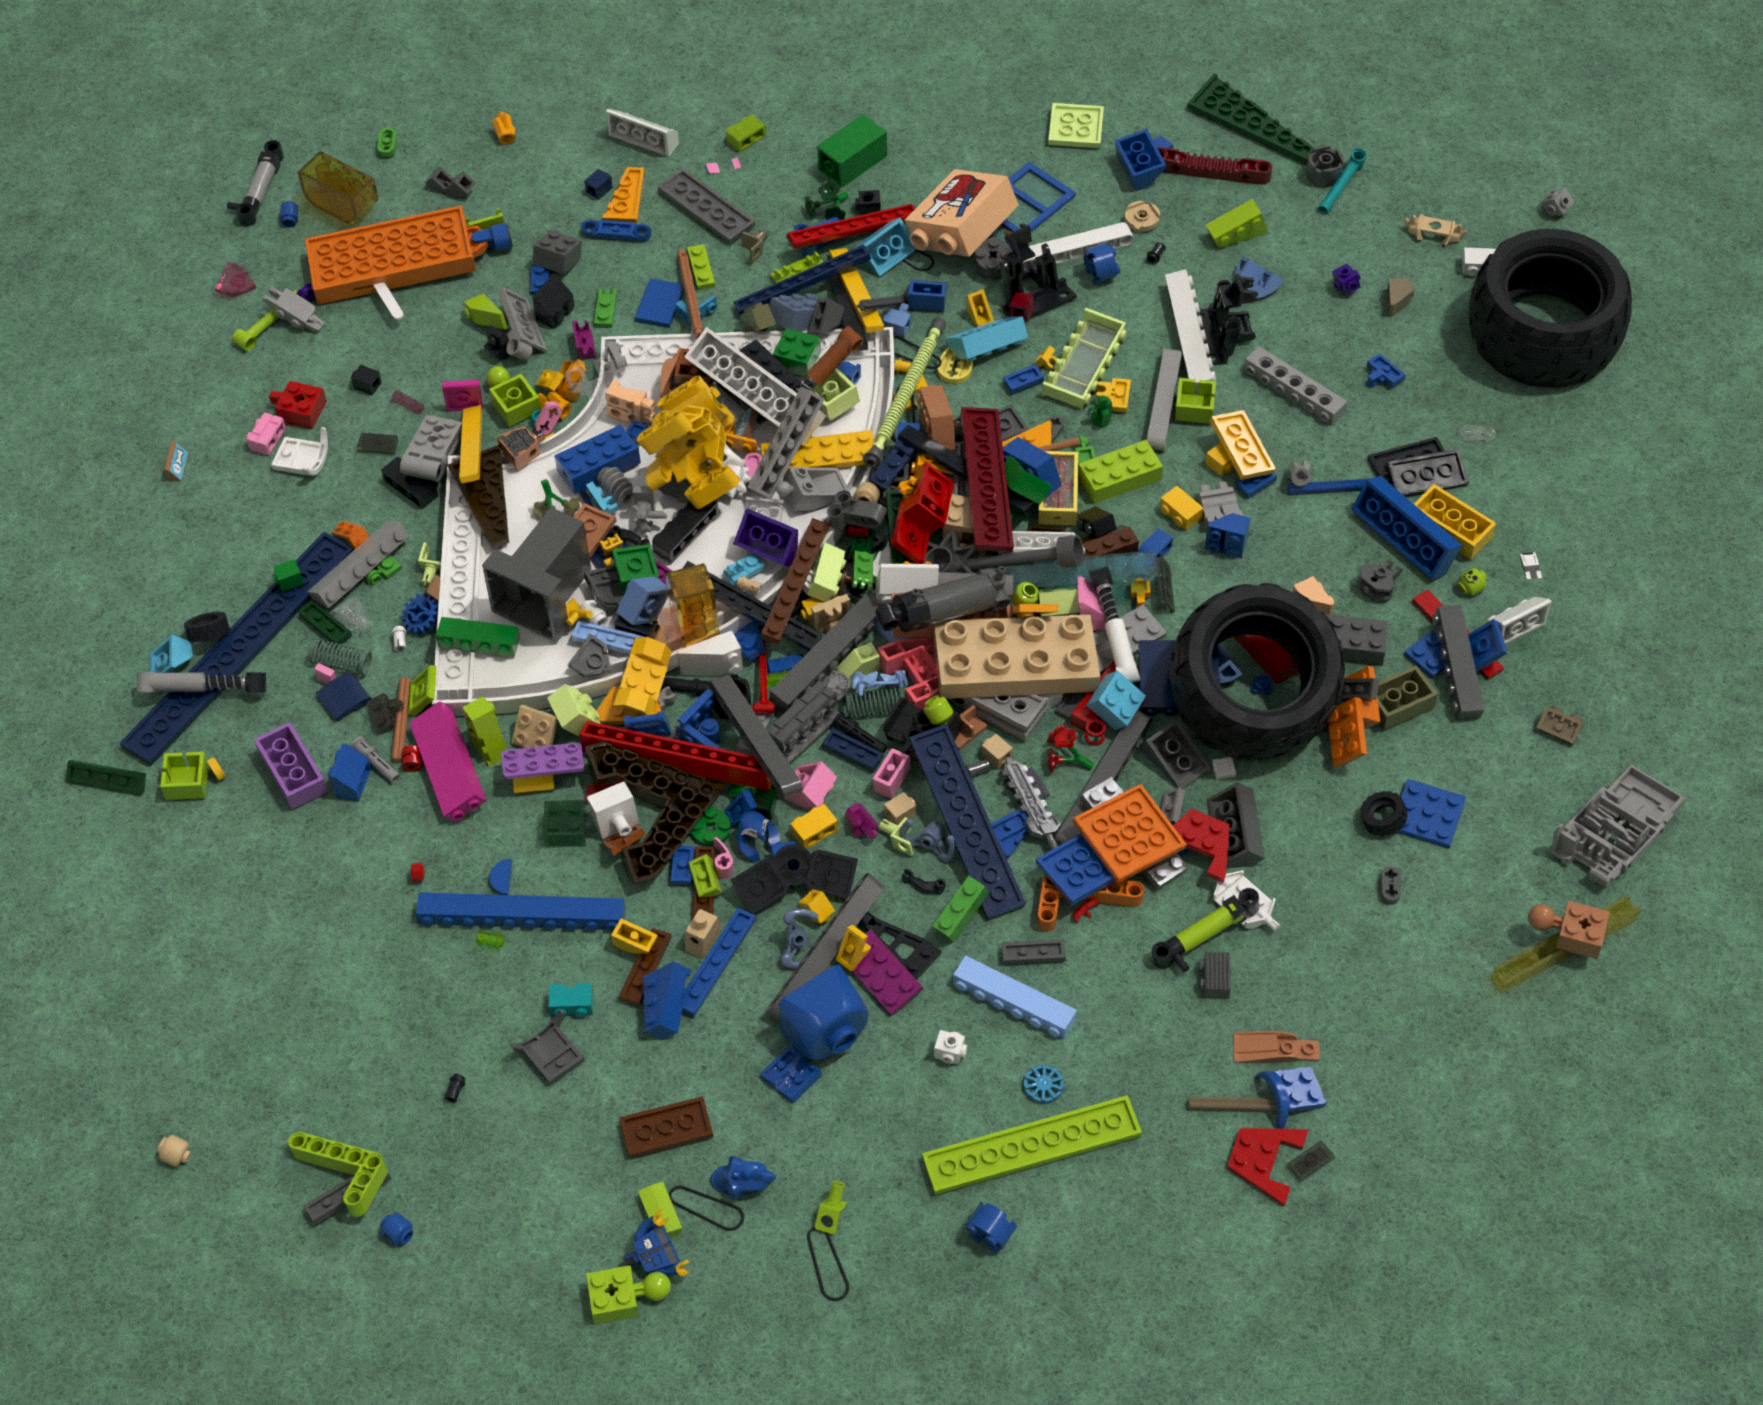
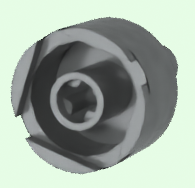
M1318 146L1309 154L1306 174L1315 186L1333 185L1342 174L1344 157L1338 149L1335 151L1330 149L1331 146Z
M991 237L976 249V269L981 277L989 280L1002 279L999 263L1003 260L1005 261L1004 255L1011 252L1009 246L1004 241L999 240L997 237Z

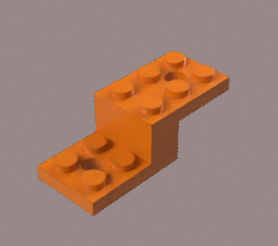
M1367 666L1344 679L1375 678L1374 667ZM1354 697L1350 700H1343V703L1335 709L1328 721L1334 767L1340 768L1367 755L1364 730L1380 723L1378 698L1377 700H1363Z

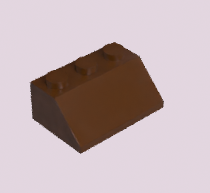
M1120 525L1117 526V530L1096 538L1091 535L1081 539L1085 549L1082 567L1085 572H1089L1134 556L1138 552L1139 540L1131 527Z

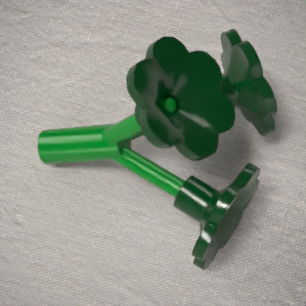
M833 179L829 181L824 180L818 189V193L824 201L813 202L810 196H806L805 207L810 217H815L816 208L824 204L836 202V206L826 209L825 219L837 217L843 220L845 219L846 212L841 210L839 205L840 201L849 197V194L843 192L837 195L840 188L837 186L836 181Z

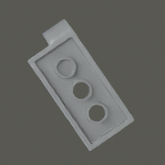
M501 287L497 292L512 329L507 334L509 339L506 348L507 353L525 361L531 356L532 347L546 352L547 348L528 299Z

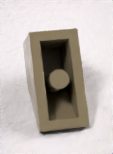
M1389 278L1387 286L1388 317H1392L1410 303V298L1414 297V286H1411V278Z

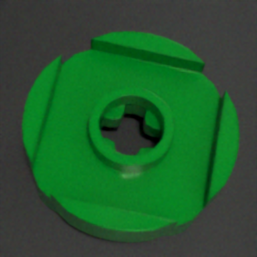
M709 807L692 829L693 839L702 846L714 845L713 838L715 837L724 843L730 836V819L724 812L716 810L714 807ZM715 825V830L710 829L707 831V826Z

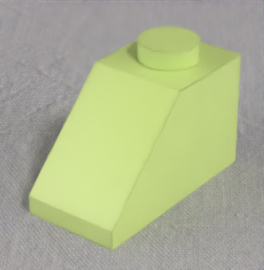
M872 642L854 649L838 665L837 671L846 674L849 680L852 681V674L856 672L868 675L880 670V656Z

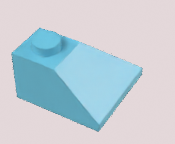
M170 635L150 653V672L173 673L182 667L193 656L192 642L175 635Z

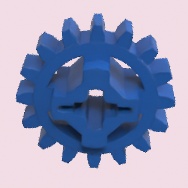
M423 593L422 596L416 594V599L410 598V604H404L407 608L402 610L405 616L401 620L405 622L403 626L413 634L420 635L421 632L427 634L428 629L433 631V625H437L439 601L426 593Z

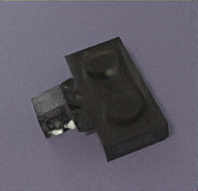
M382 693L367 701L374 733L378 736L395 728L393 716L404 709L403 702L397 697L389 700L388 696Z

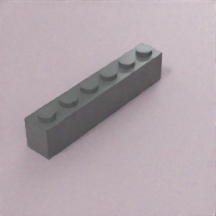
M1438 606L1435 614L1432 616L1433 625H1436L1437 628L1436 640L1441 646L1440 658L1444 660V676L1448 678V694L1452 697L1453 701L1451 705L1452 712L1455 713L1456 720L1478 719L1482 716L1485 709L1462 606Z

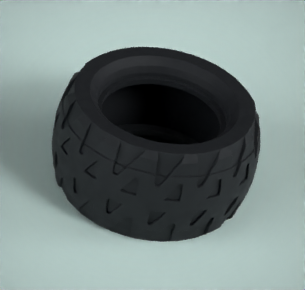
M1561 229L1531 230L1501 242L1494 253L1489 254L1482 264L1474 280L1469 302L1472 338L1476 339L1477 350L1483 359H1486L1499 373L1526 385L1552 388L1567 387L1579 382H1585L1593 378L1601 369L1607 367L1625 339L1632 313L1630 280L1626 270L1622 268L1619 259L1599 242L1585 235ZM1528 294L1555 295L1576 304L1588 317L1571 323L1546 322L1524 313L1511 300Z
M1270 583L1233 586L1215 594L1198 606L1182 626L1175 640L1169 662L1171 694L1184 724L1196 733V737L1208 747L1226 752L1225 755L1238 759L1257 758V760L1276 758L1305 745L1320 733L1337 708L1344 686L1345 663L1343 649L1330 619L1323 611L1320 612L1311 603L1309 598L1296 591L1293 593L1281 588L1279 585ZM1239 635H1258L1278 643L1290 654L1298 668L1301 683L1299 697L1286 706L1271 710H1259L1241 705L1230 698L1218 684L1212 668V650L1221 642Z

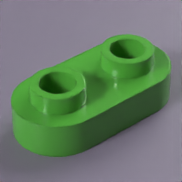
M384 128L379 132L377 149L380 156L391 157L396 151L397 134L393 128Z

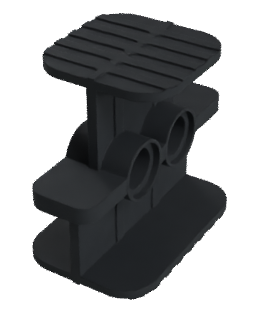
M901 697L885 721L884 732L888 740L895 739L905 744L901 752L918 761L909 738L939 727L940 724L932 725L930 721L927 724H921L923 721L929 720L924 710L907 703L906 698ZM954 712L947 722L954 741L962 729V720L958 712Z

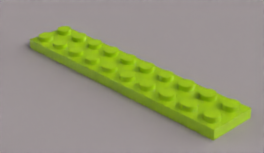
M1126 1095L922 1153V1159L934 1194L937 1195L1141 1137L1142 1131L1129 1097Z

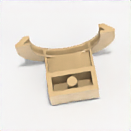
M952 494L946 525L943 526V538L950 531H954L961 541L963 532L973 533L969 497ZM979 550L980 554L978 557H985L986 551Z

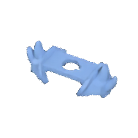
M895 670V675L879 674V681H876L877 671L868 675H864L861 672L852 674V688L855 689L857 687L859 696H863L864 689L870 687H897V689L898 687H907L908 681L905 676V670Z

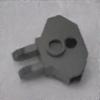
M1388 560L1383 565L1381 563L1378 565L1364 564L1360 567V576L1358 577L1359 588L1374 601L1387 602L1392 598L1393 581L1400 576L1403 569L1397 567L1391 572L1389 569L1394 564L1391 560Z

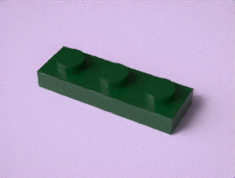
M313 599L298 610L299 616L330 642H334V644L338 643L340 645L352 636L348 628Z

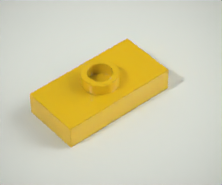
M544 369L535 385L542 389L555 391L564 375L557 371Z

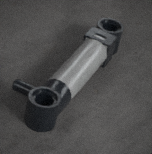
M270 140L264 144L265 152L261 151L259 155V165L241 204L227 203L228 209L236 210L242 226L249 227L256 223L257 212L273 175L278 173L281 166L280 162L284 159L279 141Z

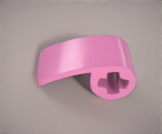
M715 837L713 838L714 847L721 853L715 858L716 873L719 878L728 879L734 873L733 859L727 847L720 839Z

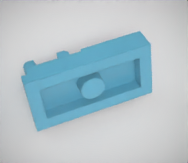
M593 481L586 484L589 498L597 509L609 514L618 511L617 503L609 505L614 502L612 496L603 499L604 494L600 487H596Z
M752 553L737 560L736 563L728 565L724 568L723 574L731 585L735 586L740 576H746L748 579L765 570L766 566L757 554Z

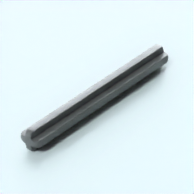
M906 295L860 300L857 308H860L861 311L900 307L902 303L907 304L908 298H906Z

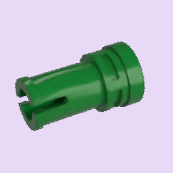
M731 786L729 796L736 798L742 791L749 790L754 799L755 791L750 786Z

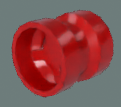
M416 745L405 746L402 749V757L404 759L401 762V767L406 772H418L422 768L420 750Z

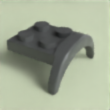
M612 566L584 572V579L592 591L598 606L604 611H617L619 602L624 594H619L616 568L612 569Z
M562 1009L558 1010L550 1023L536 1035L523 1042L510 1044L515 1052L525 1054L549 1085L584 1061L583 1055L559 1028L564 1019Z

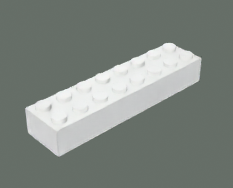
M708 327L705 328L684 356L688 361L777 427L782 423L797 395L795 391ZM818 411L801 443L803 446L826 417L822 411Z

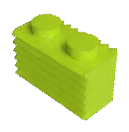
M753 114L743 118L740 122L726 130L727 142L739 152L766 136V125Z

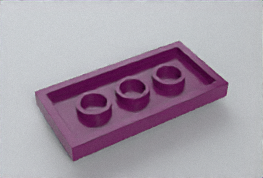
M870 929L865 934L868 936L866 943L871 946V949L852 972L887 1012L893 1016L923 990V987Z

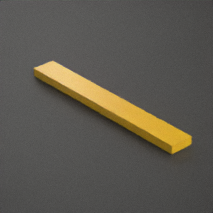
M847 248L829 250V256L832 259L848 252ZM856 266L839 273L838 275L866 333L884 331V324L877 310L861 311L860 308H857L860 300L871 299Z
M481 405L463 409L459 474L461 483L480 479L483 412Z

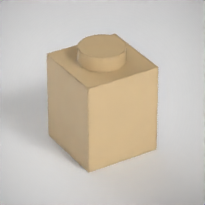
M995 734L982 743V756L999 770L1005 765L1006 757L1013 758V747Z
M902 792L884 804V814L892 823L899 825L905 817L911 819L916 816L917 805L912 797H908Z

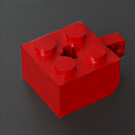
M290 380L284 392L271 391L269 395L270 403L276 405V414L284 419V423L313 429L327 403L323 388Z

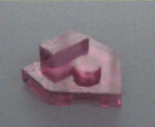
M227 262L216 285L215 292L234 297L255 290L256 285L250 279L245 267Z

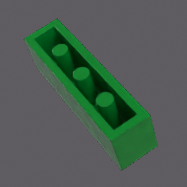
M441 617L436 639L438 647L444 649L451 648L465 652L474 651L483 654L515 657L520 634L518 626Z

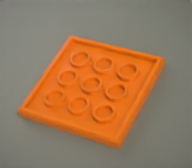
M1142 784L1089 809L1072 820L1117 883L1184 850L1187 846Z

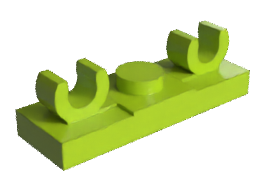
M814 252V255H807L803 260L788 266L784 265L780 270L775 269L770 274V278L774 283H777L823 263L819 254Z

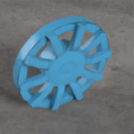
M1040 1065L1032 1067L1024 1078V1090L1027 1096L1038 1103L1055 1101L1060 1097L1064 1089L1062 1075L1056 1068ZM1043 1070V1075L1040 1076L1038 1071ZM1046 1070L1050 1071L1048 1076L1046 1075ZM1035 1073L1037 1079L1032 1077L1031 1075ZM1054 1074L1057 1076V1078L1051 1079ZM1028 1080H1031V1081H1034V1082H1035V1083H1032V1084H1028V1085H1027V1081H1028ZM1060 1081V1086L1052 1083ZM1035 1087L1036 1089L1031 1093L1028 1088ZM1055 1088L1059 1091L1056 1094H1054L1051 1089ZM1038 1092L1042 1093V1098L1036 1097L1035 1095ZM1048 1092L1052 1096L1049 1098H1045V1094Z

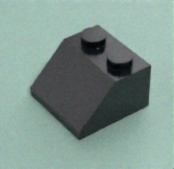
M552 274L532 297L536 321L553 329L562 323L566 314L571 312L575 305L573 294L555 274Z

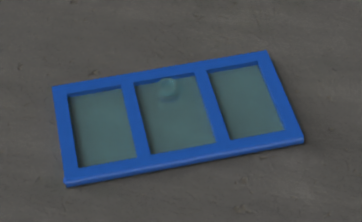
M1028 162L1008 178L1019 206L986 240L991 237H997L1008 245L1004 239L1006 235L1003 231H1017L1021 229L1019 225L1022 223L1030 226L1032 232L1076 196L1075 191Z

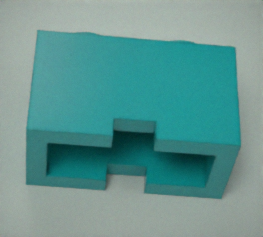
M592 983L575 984L574 988H567L566 984L549 985L550 1015L555 1017L560 1009L564 1012V1018L566 1016L583 1018L587 1015H593Z

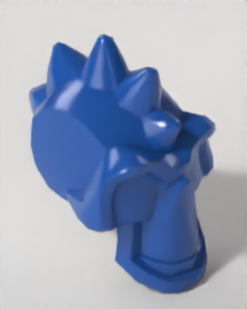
M730 1156L728 1165L719 1167L711 1175L712 1186L719 1192L729 1193L730 1199H737L747 1193L762 1192L766 1189L767 1185L776 1180V1176L767 1170L765 1164L743 1161L736 1156Z

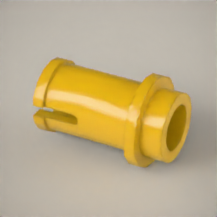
M901 359L895 360L894 371H897V373H907L912 363L901 361Z

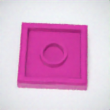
M479 380L442 382L444 400L448 412L463 411L465 408L481 405L482 410L484 409Z

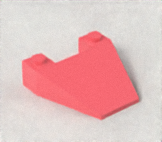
M933 637L897 640L878 647L880 668L883 672L890 675L895 673V670L904 669L914 683L913 686L906 688L907 703L924 710L927 700L936 695L940 697Z

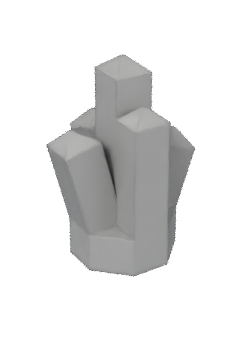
M1306 459L1301 463L1293 460L1289 464L1291 474L1288 478L1297 486L1307 485L1311 480L1310 462Z

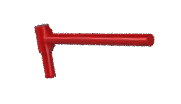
M762 640L765 652L758 656L760 702L750 706L756 714H773L774 703L768 701L766 642Z

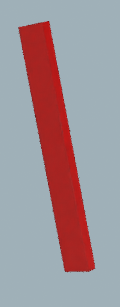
M907 204L788 232L786 238L792 247L796 249L877 230L897 218H901L903 223H906L905 219L915 210L913 204Z

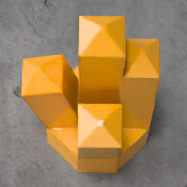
M500 111L497 117L492 120L495 127L494 131L499 138L500 144L513 143L516 140L510 114Z
M555 391L549 392L548 396L542 393L537 394L541 403V410L546 403L554 401L561 408L560 420H564L570 414L571 403L564 400ZM549 409L550 414L556 412V409Z
M911 476L909 480L899 483L897 489L903 494L904 500L916 493L919 477Z

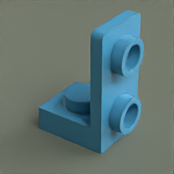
M715 295L698 306L701 321L705 316L715 312L718 308ZM682 300L678 301L675 304L677 316L689 326H692L688 305Z

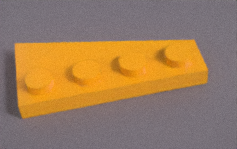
M1018 604L1010 607L1012 618H1023L1058 612V604Z

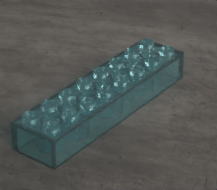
M1156 550L1084 556L1081 566L1062 568L1058 559L1003 566L1006 569L1005 575H1014L1013 591L1021 582H1030L1038 589L1039 587H1046V590L1058 589V585H1065V588L1077 587L1079 576L1092 582L1089 572L1106 566L1109 567L1113 584L1116 583V580L1131 583L1135 582L1136 578H1143V581L1155 580V577H1158Z

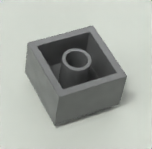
M550 230L533 245L532 264L565 274L581 259L582 241L572 236L560 234L558 231Z

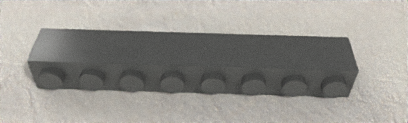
M868 591L770 690L769 701L774 703L783 712H786L818 681L823 682L826 674L829 671L832 672L837 667L838 661L841 658L845 659L849 655L850 649L854 645L858 646L866 633L872 632L875 624L879 621L875 611L879 606L883 605V603H877L876 594L873 591Z

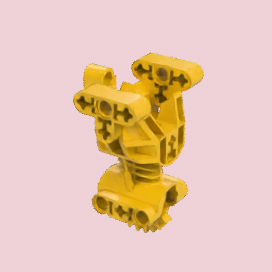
M699 375L685 382L658 401L657 406L661 412L654 417L653 425L644 430L636 439L649 455L661 450L660 453L655 455L658 458L646 470L645 480L649 488L656 491L669 483L673 471L678 483L686 479L691 484L684 495L696 509L711 503L732 490L740 482V478L728 465L722 466L727 435L724 428L731 424L735 417L724 404H719L716 400L721 394L716 387H709ZM710 460V462L712 463L709 466H707L706 461Z

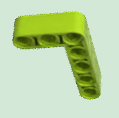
M296 1132L288 1139V1145L295 1159L355 1175L343 1196V1201L353 1217H360L367 1212L388 1173L381 1154L302 1132Z

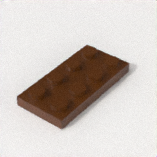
M703 1096L619 1117L629 1159L714 1138Z

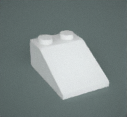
M732 630L677 650L681 675L721 676L730 673L737 674L743 670L741 647Z

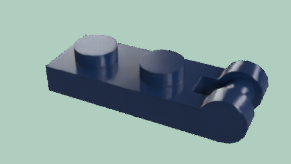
M898 440L889 455L870 477V482L885 492L913 457L916 450L905 446L904 442ZM902 452L905 455L903 457H900L898 454Z

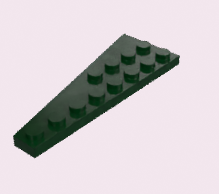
M1215 73L1188 102V109L1305 164L1308 162L1309 154L1314 149L1305 140L1293 135L1289 128L1285 129L1279 124L1280 121L1269 117L1268 112L1252 100L1245 99L1240 91L1232 89L1228 82L1220 80Z

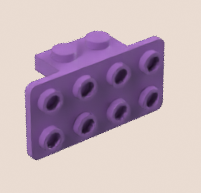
M580 743L509 749L501 752L503 776L505 779L581 772L584 770Z

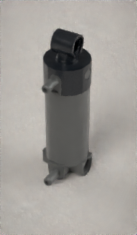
M999 566L997 571L994 568L981 570L980 574L923 589L915 588L908 592L896 594L893 597L892 603L879 606L875 614L884 631H890L899 627L902 632L907 633L992 609V611L1004 609L1011 603L1004 589L1006 582L1004 573L1006 569L1003 566Z

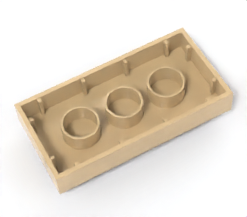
M1091 615L952 620L940 622L933 626V642L940 697L950 699L1095 692L1099 687L1100 672Z

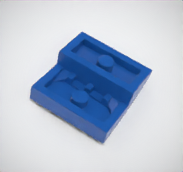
M790 1046L760 1073L761 1078L792 1103L822 1075L819 1068L806 1061L803 1054Z

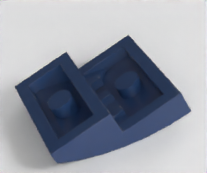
M351 671L337 677L316 692V695L338 722L353 709L355 711L360 710L372 699Z

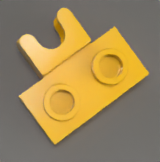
M1113 378L1112 385L1109 382H1098L1096 399H1098V396L1105 395L1106 399L1110 398L1112 401V411L1127 413L1131 380Z

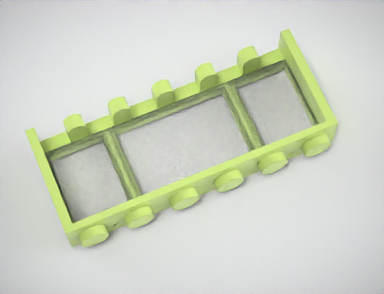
M1085 308L1083 321L1079 320L1076 333L1071 334L1069 346H1064L1062 358L1056 360L1054 372L1050 371L1048 382H1043L1041 396H1049L1078 407L1080 410L1083 409L1085 404L1088 405L1092 397V391L1096 392L1098 388L1099 378L1103 379L1106 366H1110L1112 363L1113 353L1117 354L1119 350V342L1124 341L1127 335L1125 330L1126 322Z

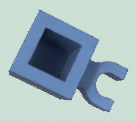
M902 303L899 310L890 308L888 314H885L882 319L884 327H893V335L904 338L911 326V314L907 311L909 308L908 304Z

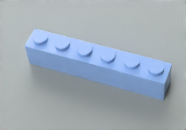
M966 955L953 974V984L960 991H968L978 1000H986L992 1003L995 1008L999 1010L1004 1009L1010 1012L1013 1017L1028 1021L1035 1028L1041 1027L1047 1030L1053 1037L1065 1039L1076 1021V1009Z

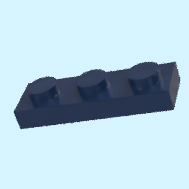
M833 728L822 742L823 748L872 772L875 771L884 758L883 753Z

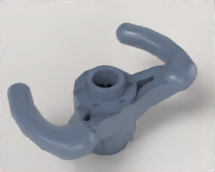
M907 819L902 824L899 837L909 841L912 847L916 845L923 846L934 851L940 861L944 863L952 861L956 853L954 837L952 835L947 836V853L942 841L945 829L941 823L930 822L922 832L911 837L907 836V832L913 825V820Z
M793 909L787 911L783 916V921L787 925L784 936L786 948L781 956V964L784 967L796 969L801 962H794L792 958L798 949L803 948L807 944L808 934L802 927L796 924L794 919L797 916H803L817 920L818 914L811 910Z

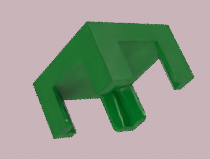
M650 544L612 549L610 563L612 569L616 568L619 594H625L627 585L632 579L654 576L659 579Z

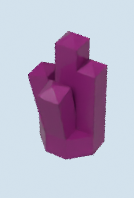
M856 803L846 810L845 819L849 822L855 836L862 837L866 834L869 839L876 838L878 835L877 822L862 804Z

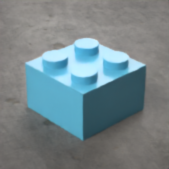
M1115 671L1105 675L1087 703V706L1114 730H1118L1128 726L1146 695L1119 671Z

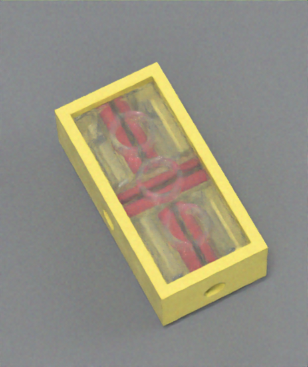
M1045 451L1054 457L1062 486L1044 498L1042 503L1039 504L1038 524L1076 526L1078 452Z

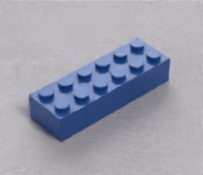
M1381 476L1366 480L1351 508L1354 513L1431 579L1444 576L1462 547L1456 539Z

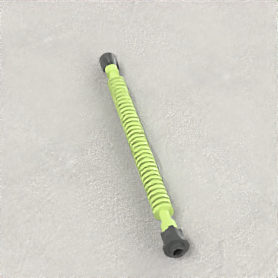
M939 317L933 319L928 330V337L924 338L875 436L877 442L863 456V461L867 466L873 468L880 466L884 445L889 443L937 346L936 340L946 328V321Z

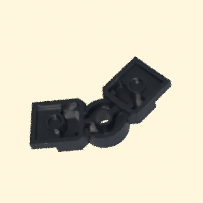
M790 844L779 849L773 860L764 858L730 881L749 912L754 914L785 895L789 885L804 883L808 890L823 891L825 894L847 898L851 893L858 859L819 849L810 853L801 845ZM790 859L798 861L799 867L797 870L791 871L788 868L787 864Z

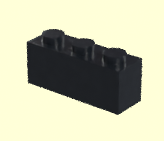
M399 457L394 458L381 469L383 480L421 509H424L439 496L437 484L432 480L403 475V473H400L402 459Z

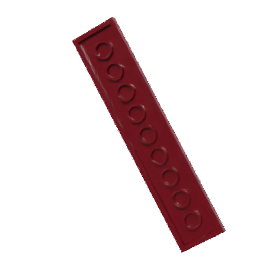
M961 407L960 414L974 550L1013 552L1014 542L999 410Z

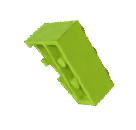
M1253 199L1206 224L1208 233L1218 249L1269 233L1263 215Z
M482 696L462 708L470 741L490 767L501 761V752L508 749L501 733L498 719L495 716L496 709L491 701L487 702L485 697Z

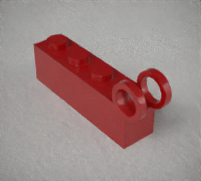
M1114 660L1101 675L1099 684L1105 675L1116 671ZM1088 692L1071 713V725L1086 732L1085 740L1088 744L1098 746L1105 740L1106 726L1103 719L1087 706V703L1094 694V692ZM1088 735L1094 738L1102 736V738L1097 742H1093L1088 738Z

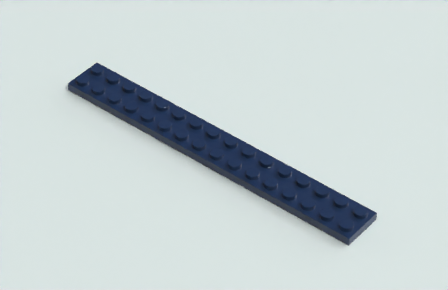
M323 532L296 560L304 584L283 592L279 585L275 586L273 584L230 628L229 632L223 635L188 672H205L206 676L225 675L232 677L233 675L236 677L289 622L298 610L311 599L308 591L353 552L354 549ZM207 688L205 692H168L120 742L121 747L152 765L224 688L222 690H219V688H214V690Z

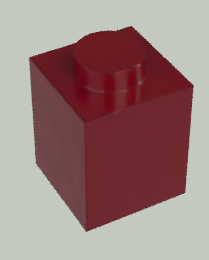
M1016 292L1009 305L1010 316L1023 317L1024 321L1028 322L1035 309L1033 294Z

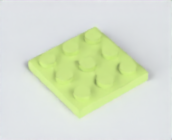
M1052 103L1048 145L1100 148L1104 106Z

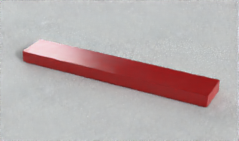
M1428 589L1412 600V603L1432 623V616L1435 614L1438 606H1444ZM1496 660L1479 670V672L1489 680L1501 673L1504 667Z

